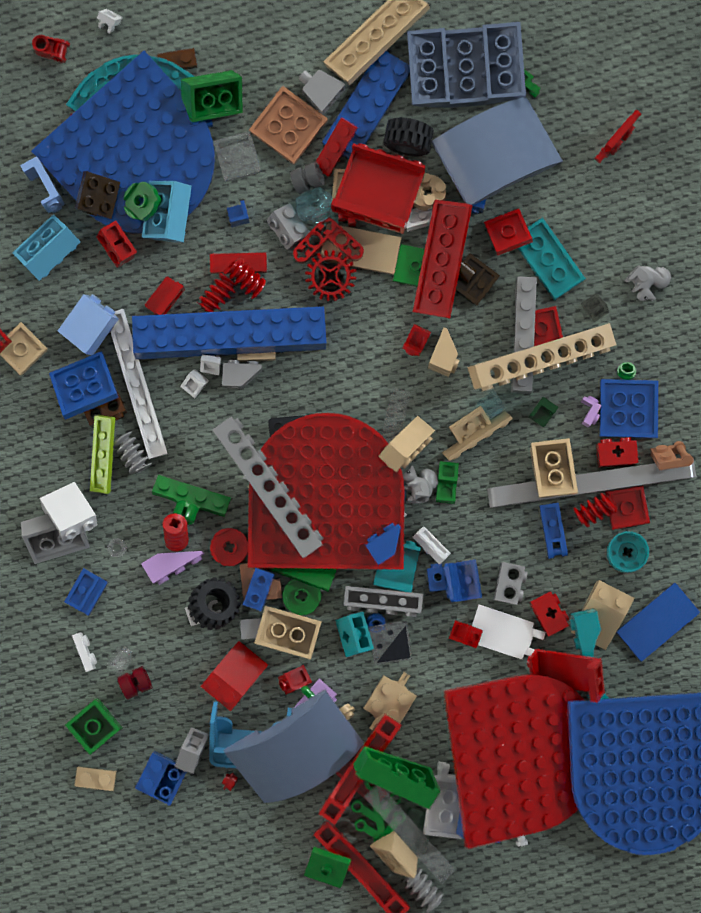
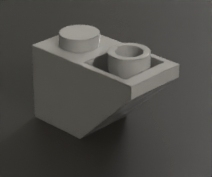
M228 360V363H223L222 387L243 389L262 372V365L258 364L257 361H247V364H239L238 360Z

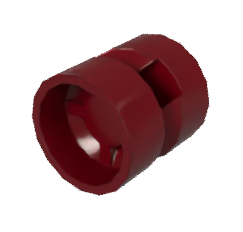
M143 666L132 670V674L125 673L117 677L119 686L127 700L137 696L139 691L144 693L153 689L150 678ZM136 678H137V680H138V682H139V685H137V686H136V683H135V681H134V679H136Z

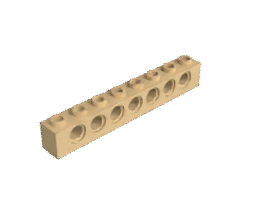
M609 323L470 366L468 371L474 390L481 388L482 391L492 389V384L499 383V386L511 383L510 379L514 377L517 381L527 378V373L530 372L536 375L543 373V368L546 367L552 370L561 367L560 363L565 361L567 365L577 362V357L582 356L583 359L593 357V352L599 351V354L611 351L610 347L615 346L616 342ZM591 339L594 340L595 346L592 345ZM575 344L578 346V352L575 349ZM558 349H560L562 352L561 357L558 354ZM542 354L545 356V362L541 359ZM525 359H526V360L528 361V363H529L528 368H527V367L525 366V364H524V360H525ZM508 364H509V365L511 366V368H512V372H511V373H510V372L508 371V369H507ZM491 370H493L495 373L494 378H492L490 375Z

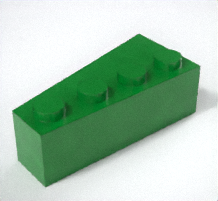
M363 747L353 764L356 775L360 779L373 783L429 810L441 792L431 767L369 747Z

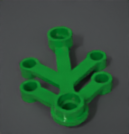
M364 780L365 787L370 790L373 811L364 806L358 799L351 802V809L356 813H362L374 821L377 830L367 825L363 818L356 819L354 826L357 831H364L372 836L373 842L381 837L392 833L398 823H402L405 820V815L401 810L394 811L392 820L385 828L384 820L394 805L401 802V796L396 801H393L392 796L396 794L391 792L388 801L381 810L377 789L379 786H370L369 782ZM355 803L360 804V807L358 809H355L353 807ZM402 814L401 819H396L395 816ZM359 822L364 823L363 827L361 828L357 827V824Z

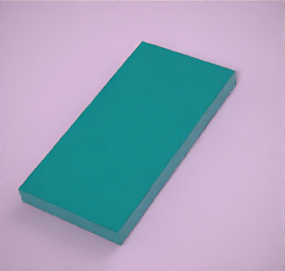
M542 217L528 227L533 242L517 249L555 301L586 278Z

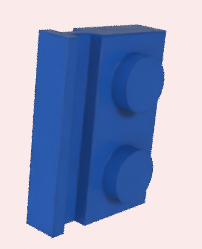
M83 568L64 602L89 616L108 582Z

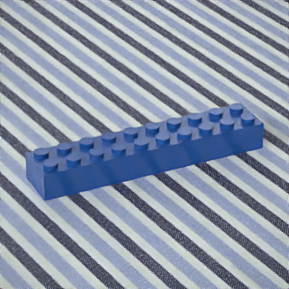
M324 306L132 316L133 354L135 360L202 356V354L213 356L326 350Z

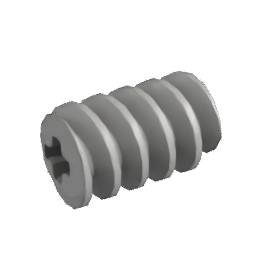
M128 432L114 442L113 448H119L117 450L118 455L123 454L120 459L121 461H127L125 463L126 468L131 467L128 471L129 474H138L150 467L152 463L145 464L148 457H141L144 450L137 451L140 444H133L136 437L129 438L132 432Z
M417 868L416 876L414 878L406 877L403 882L407 881L405 889L413 888L410 893L411 895L418 894L415 899L416 901L423 900L421 907L428 905L426 913H429L443 901L441 899L443 893H436L437 886L431 887L432 881H425L427 875H420L422 869Z

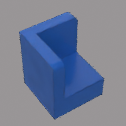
M244 200L240 201V205L227 208L231 227L250 223Z

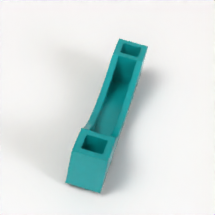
M594 608L571 613L572 619L569 622L571 630L575 631L576 638L573 639L575 648L579 650L580 656L593 657L595 644L601 632L598 613ZM605 693L601 697V699L609 698ZM590 694L586 695L587 700H590Z

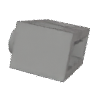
M501 562L493 600L518 605V601H522L524 591L521 590L522 582H526L528 573L525 571L524 566ZM510 569H515L518 572L516 580H511L508 577ZM506 588L513 589V598L507 599L504 596Z
M191 727L180 749L175 767L193 774L203 754L209 734Z

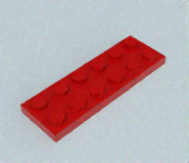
M434 200L413 307L414 313L450 319L472 205Z

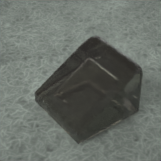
M597 293L581 303L593 322L609 313L607 304Z

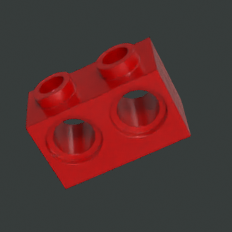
M117 221L100 229L96 236L117 268L131 261L137 253Z

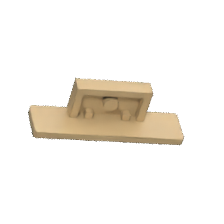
M479 406L449 426L457 443L443 451L442 454L448 461L457 459L462 452L475 447L477 442L483 438L490 437L498 428L505 427L512 420L511 415L504 411L492 420H489L483 408Z

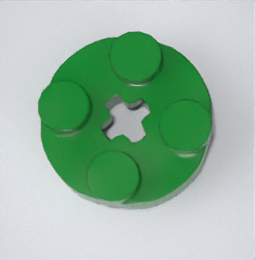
M146 182L130 185L123 199L126 200V207L124 206L126 214L133 219L148 221L155 214L161 203V197L158 195L157 189ZM144 198L143 204L139 206V199Z
M292 579L284 588L283 602L292 613L308 615L319 606L321 591L319 588ZM301 590L308 595L305 597L304 602L296 598Z

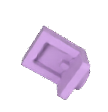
M584 396L581 402L589 406L590 409L582 424L589 427L591 424L595 425L600 417L597 413L601 405L598 404L599 401L594 397L588 396L587 398Z

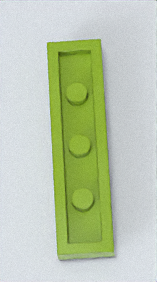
M94 416L90 491L108 494L111 491L115 417Z

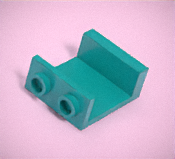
M406 541V544H404V569H377L373 585L411 593L421 547H417L416 542Z

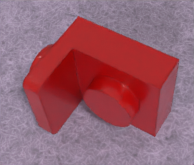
M455 620L449 639L477 648L483 630Z
M304 665L278 677L279 686L286 695L312 683Z

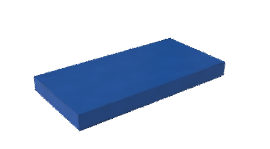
M673 583L620 627L616 633L638 660L642 662L696 617L700 611L680 587Z

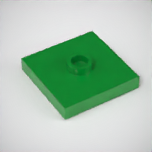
M400 245L393 282L418 286L425 249Z
M313 847L304 876L341 888L351 859Z

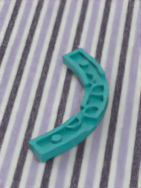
M127 55L112 59L89 73L76 88L66 105L74 111L78 110L138 55ZM150 56L179 90H181V79L195 77L171 61Z

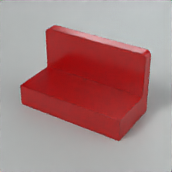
M166 276L146 302L145 307L156 315L167 314L185 291L184 286Z

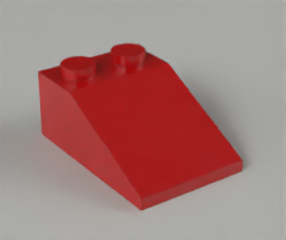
M238 641L200 687L229 711H232L267 668L268 664Z

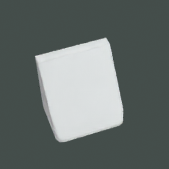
M194 369L187 375L180 387L196 398L209 380Z

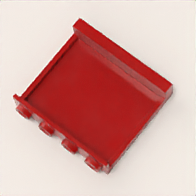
M353 143L352 153L339 189L331 203V211L404 234L425 175L426 166L417 160L409 161L400 155L393 156L381 149L374 150L365 144Z

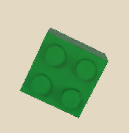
M99 698L92 701L65 724L89 755L96 752L123 729Z

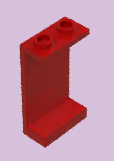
M535 649L527 659V667H529L530 674L557 679L574 690L589 692L590 702L598 703L605 693L602 659Z

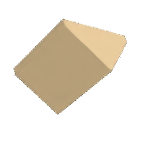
M395 831L370 845L393 873L410 878L416 876L418 857Z

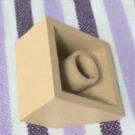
M446 328L442 330L428 369L449 377L450 373H455L459 360L456 359L458 353Z

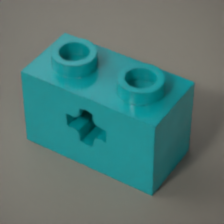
M363 612L335 620L346 657L374 649Z

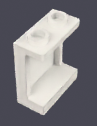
M75 482L40 498L44 513L48 514L63 542L73 539L77 535L90 531L97 526L96 514Z

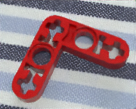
M328 217L323 218L293 250L294 260L300 264L309 261L327 240L352 261H359L364 255L362 245L333 219ZM331 223V230H325L323 233L325 237L323 238L320 234L324 229L323 224L328 225ZM344 235L347 241L344 244H338L336 237ZM310 237H319V244L311 245L309 243ZM351 241L353 242L351 243V247L355 250L359 248L360 255L355 254L354 256H352V250L349 247L347 248V250H345L344 248H346ZM306 243L312 251L310 252L308 249L305 252V258H298V251L303 252L306 249L304 245Z

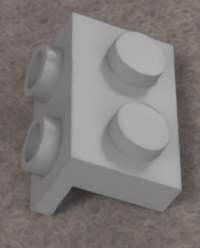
M290 203L273 211L267 219L270 228L275 232L286 250L291 249L294 244L302 241L310 232Z

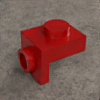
M414 324L402 349L411 356H420L431 332Z

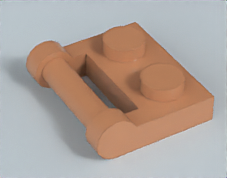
M681 441L675 442L672 446L659 445L656 448H650L651 457L659 470L686 467L693 464V457L687 453L686 446ZM675 454H679L681 458H676Z

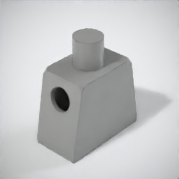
M305 70L298 78L305 84L302 89L303 96L322 115L328 111L345 91V84L321 70H318L313 76Z

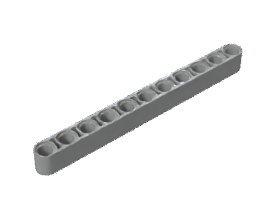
M694 461L690 466L659 470L654 463L575 475L578 494L539 498L536 481L488 488L487 493L490 508L690 479L697 476Z

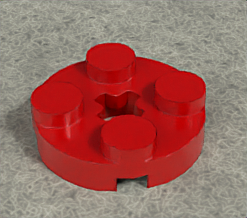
M221 529L214 535L211 541V555L215 561L223 566H236L242 563L248 555V540L237 529ZM227 542L235 545L231 553L229 550H224Z

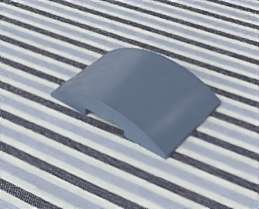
M520 22L483 25L482 28L458 30L439 28L407 31L412 106L436 108L480 106L526 97Z
M527 97L515 99L486 110L431 141L465 204L472 206L500 193L501 190L521 180L533 177L563 162Z
M325 689L291 709L292 715L262 733L256 730L224 749V753L264 803L289 799L319 785L348 763L363 746V740Z

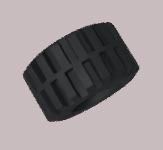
M392 118L387 122L383 145L391 151L403 155H428L434 129L416 119Z
M213 577L211 580L208 578L192 591L188 602H190L188 610H191L189 615L190 617L194 616L195 624L199 622L201 628L207 626V630H212L213 628L218 630L221 627H225L235 618L241 602L237 601L240 599V595L235 593L237 589L235 587L232 588L230 586L232 583L229 581L225 583L223 578H220L218 581L217 577ZM207 595H213L221 601L223 607L221 613L213 612L207 607L205 601Z

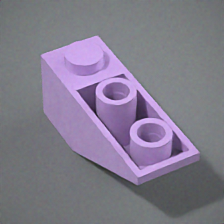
M204 552L159 553L141 564L152 583L161 585L169 580L168 576L172 573L177 575L186 570L184 566L191 563L194 565L201 561V556L204 555Z

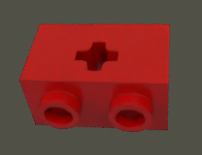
M630 437L620 438V442H612V439L600 440L601 443L596 444L598 468L638 464L637 440L631 441ZM616 448L618 451H621V454H619L618 457L615 453L613 454L612 452Z
M549 591L529 602L547 637L569 626L568 621L570 619L565 610L561 611L558 605L560 600L556 593L552 594ZM547 608L555 610V613H553L554 618L546 616V613H548Z

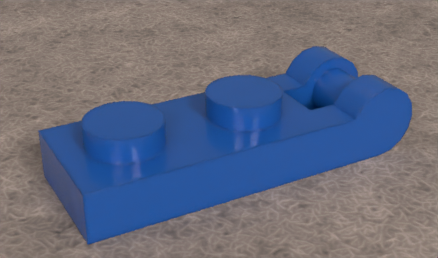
M559 502L540 505L539 509L548 559L558 555L562 557L568 556ZM559 542L560 547L553 548L552 543Z

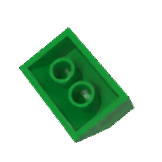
M230 70L181 79V98L190 121L197 122L243 113L242 76Z

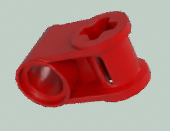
M37 35L32 40V46L38 56L61 63L66 62V51L70 47L68 41L44 35ZM40 43L46 44L43 49L37 48Z

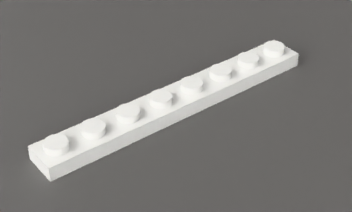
M124 309L115 311L114 315L119 320L110 332L150 460L166 455L168 452L140 360H135L133 354V337Z

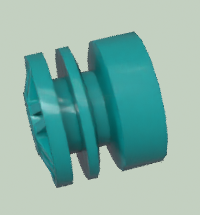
M624 531L617 534L607 547L609 564L615 570L622 573H631L641 569L649 557V546L646 540L640 534L633 531ZM623 548L631 549L630 558L622 555L624 553Z

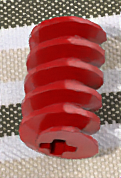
M242 258L234 260L224 270V275L229 272L231 273L229 276L230 280L236 277L235 285L240 282L242 283L240 286L241 290L247 287L246 295L251 292L253 293L251 299L257 297L265 286L266 280L260 278V274L255 273L253 268H249V264L244 263Z
M222 273L219 274L221 280H214L216 286L209 285L211 292L204 291L206 298L203 296L199 297L201 303H198V305L206 312H214V308L221 310L219 303L226 304L223 298L230 299L231 297L228 292H236L233 288L236 285Z
M608 490V496L600 493L601 500L594 496V503L587 500V507L581 503L580 511L575 507L573 508L582 525L584 524L588 528L590 527V521L596 524V517L600 520L604 519L603 513L608 517L611 516L610 509L617 513V505Z
M170 514L164 518L162 523L165 545L171 551H182L189 542L187 521L180 514Z

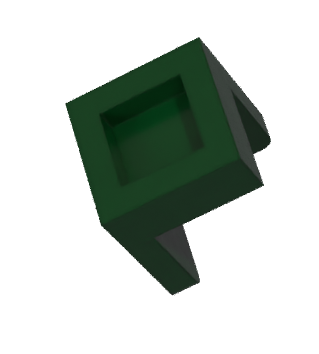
M542 397L528 418L541 427H545L559 407L545 397Z

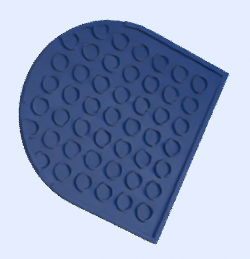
M145 51L140 53L31 150L75 200H77L83 171L119 181L120 186L112 219L94 215L90 216L106 226L117 221L124 232L142 234L144 221L129 217L124 210V206L126 207V200H123L124 194L130 185L140 182L149 183V181H177L191 185L188 208L189 216L205 197L212 181L215 165L213 140L205 120L190 121L181 98V91ZM144 198L139 199V206L143 204Z
M701 692L600 699L598 703L590 702V700L568 701L572 791L577 808L589 828L602 840L615 848L640 855H655L673 851L676 847L694 839L701 832Z

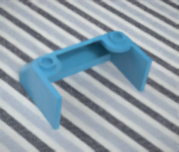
M214 702L210 720L209 760L216 767L236 768L224 753V749L254 731L233 729V723L229 718L217 716L218 702ZM288 708L287 717L292 715V708Z

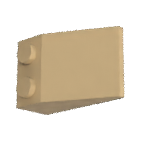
M570 438L531 443L532 466L539 498L578 494Z
M600 580L596 581L582 611L592 608L597 611L601 632L595 645L606 650L624 620L634 598Z
M265 606L255 644L311 659L322 622Z

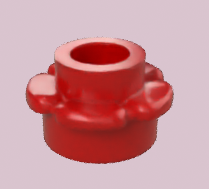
M234 772L231 775L227 773L222 781L224 790L232 791L239 777L235 776Z

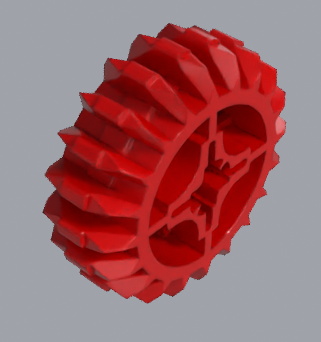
M325 250V257H322L321 253H317L319 260L317 261L312 257L311 260L315 263L314 266L311 264L307 265L312 271L305 272L306 275H311V278L306 279V282L312 281L313 283L308 288L312 289L315 287L316 290L313 292V295L320 292L319 299H323L324 295H327V301H330L331 296H333L334 301H337V294L343 299L345 298L343 291L350 294L351 291L347 287L355 286V284L350 283V280L357 279V277L351 276V273H355L356 269L350 270L349 268L354 263H346L349 259L348 256L341 259L343 252H339L337 257L335 256V250H332L331 256ZM329 259L339 262L332 269L322 264L323 261ZM343 266L347 274L345 284L338 277V273ZM317 268H319L324 275V278L319 285L315 277ZM336 270V275H334L336 280H327L326 276L328 275H326V271L332 272ZM331 282L341 289L330 292L323 288Z

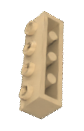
M417 416L387 445L379 457L386 462L388 467L396 472L401 467L405 469L432 441L431 435L435 430Z

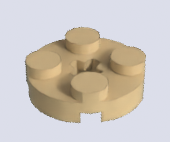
M425 173L414 203V207L422 211L432 209L435 199L446 200V184L439 177ZM431 190L432 194L424 195V191Z

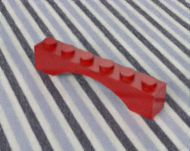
M384 713L320 808L319 815L334 825L337 823L364 781L357 777L353 766L361 750L365 746L384 752L402 726L399 722Z
M326 820L314 832L313 835L329 852L351 859L348 870L366 888L386 913H406L410 909L409 904L333 823Z

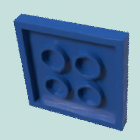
M102 351L49 373L65 420L119 398Z
M601 379L599 437L658 438V381Z

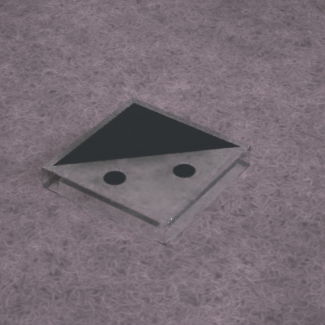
M407 621L368 627L374 647L372 650L374 665L413 659Z

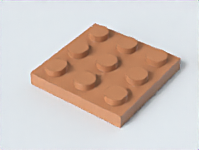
M282 86L251 126L249 132L295 165L327 123L328 118Z

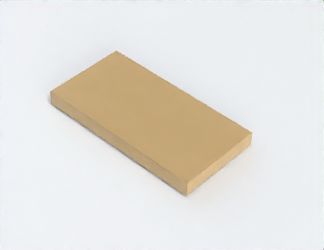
M331 224L326 226V230H331ZM341 226L364 249L362 259L359 261L348 259L346 261L347 264L350 262L354 263L350 267L394 275L401 237ZM344 235L336 237L338 244H344L347 241ZM327 240L322 246L321 255L325 257L324 251L327 250L329 256H331L332 250H335V256L338 257L341 251ZM351 241L346 248H344L345 250H347V248L349 247L352 250V256H354L355 254L360 255L359 248L355 250L351 247V243H353ZM332 259L323 261L333 264L339 263L338 261Z

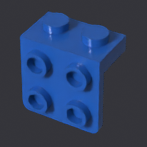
M476 559L444 565L443 577L447 580L448 584L446 595L451 603L482 598Z

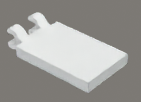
M478 605L472 623L473 627L483 630L479 646L519 659H523L524 654L531 656L535 650L529 648L532 638L544 640L546 633L533 629L534 622L482 605Z
M438 761V776L434 775L441 792L430 810H426L423 834L462 839L456 834L460 811L456 777L453 774H448L450 764Z

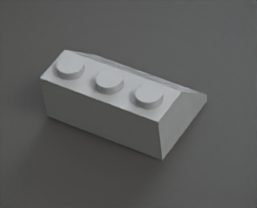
M48 514L21 522L22 538L34 564L90 548L86 531L73 539L63 542L59 531Z

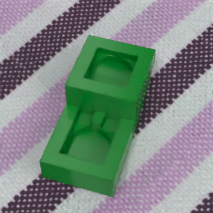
M439 462L436 502L455 504L459 463Z

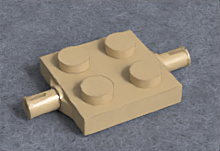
M403 672L399 681L391 680L384 675L382 676L363 707L375 718L369 727L371 730H374L373 728L376 727L375 725L378 724L384 713L401 723L417 697L408 691L405 686L410 675Z

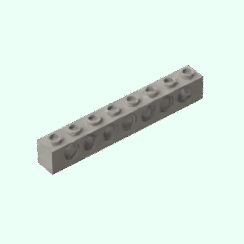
M232 416L215 427L213 432L303 558L323 545L321 542L323 537L317 529L313 531L309 526L312 523L306 513L304 515L300 513L298 509L301 506L296 499H290L287 495L289 489L284 482L279 483L275 478L278 474L272 466L268 467L264 461L267 458L262 451L255 450L253 447L255 442L250 434L245 435L241 429L244 426L238 418L234 420ZM233 433H239L241 436V440L237 444H233L230 441V436ZM244 449L252 451V457L248 460H244L241 456V452ZM257 464L263 467V473L260 476L254 475L252 471L253 467ZM268 480L273 481L275 484V488L271 492H267L264 489V483ZM279 496L286 499V505L283 508L275 505V500ZM290 512H294L298 517L297 522L294 524H290L286 520V516ZM302 528L307 529L309 532V537L305 540L298 537V531Z

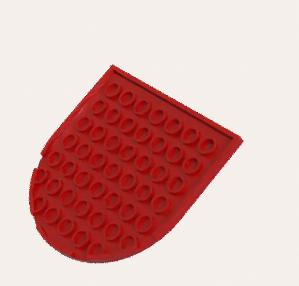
M337 413L306 415L287 423L277 430L261 448L262 453L267 458L264 462L268 467L272 466L278 475L275 478L279 483L284 482L289 489L287 495L290 499L295 498L301 507L298 510L302 515L306 513L312 522L309 526L313 531L317 529L323 537V540H321L323 545L303 558L249 483L248 568L404 569V479L401 468L396 472L388 467L386 462L379 457L389 444L384 437L368 424L350 416ZM259 464L255 465L252 469L253 474L260 476L263 473V467ZM268 480L264 483V489L267 492L274 490L275 484L273 481ZM282 496L277 497L275 505L283 508L286 505V499ZM290 512L287 514L286 520L288 523L294 524L297 522L298 517L294 512ZM391 523L394 525L399 524L401 529L395 555L378 565L365 545L368 543L366 539L376 533L378 536L385 532L383 528ZM305 528L300 529L298 537L302 540L309 537L308 530Z
M536 674L517 675L444 691L466 848L470 849L548 830L561 824L578 810L571 783L568 701L584 700L580 694L557 679Z

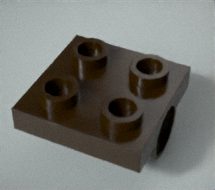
M83 171L75 209L90 215L112 219L120 182Z
M469 253L465 260L461 262L456 292L477 307L500 275Z

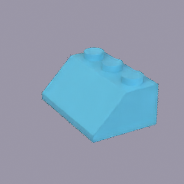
M149 181V184L157 189L158 195L161 197V203L155 214L148 221H144L142 238L167 242H184L191 185L177 181Z
M53 214L12 253L40 281L49 274L51 269L60 264L66 255L74 251L80 241Z

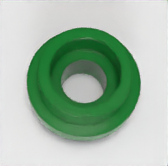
M623 362L617 368L618 376L624 380L633 379L636 375L635 366L630 362Z

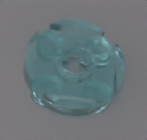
M321 187L296 198V210L299 218L305 222L313 220V223L326 220L332 214L331 203L333 198L328 192L323 191Z

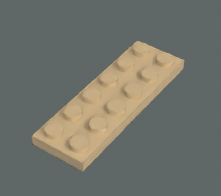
M387 0L323 61L325 66L348 85H351L430 9L428 3L424 0Z

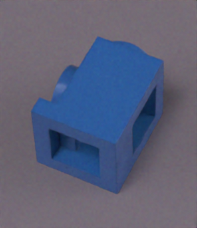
M438 563L430 564L431 568L427 569L429 592L446 590L448 584L447 580L443 577V568L445 567H442V563L440 565ZM439 573L441 575L440 581L434 579L435 574Z

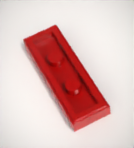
M267 253L210 254V274H223L227 266L238 258H242L244 263H248L249 268H253L255 273L267 272Z

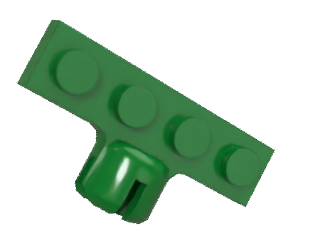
M161 475L157 476L152 490L153 495L176 502L173 514L185 515L184 518L187 521V525L194 523L200 510L225 517L231 501V497Z

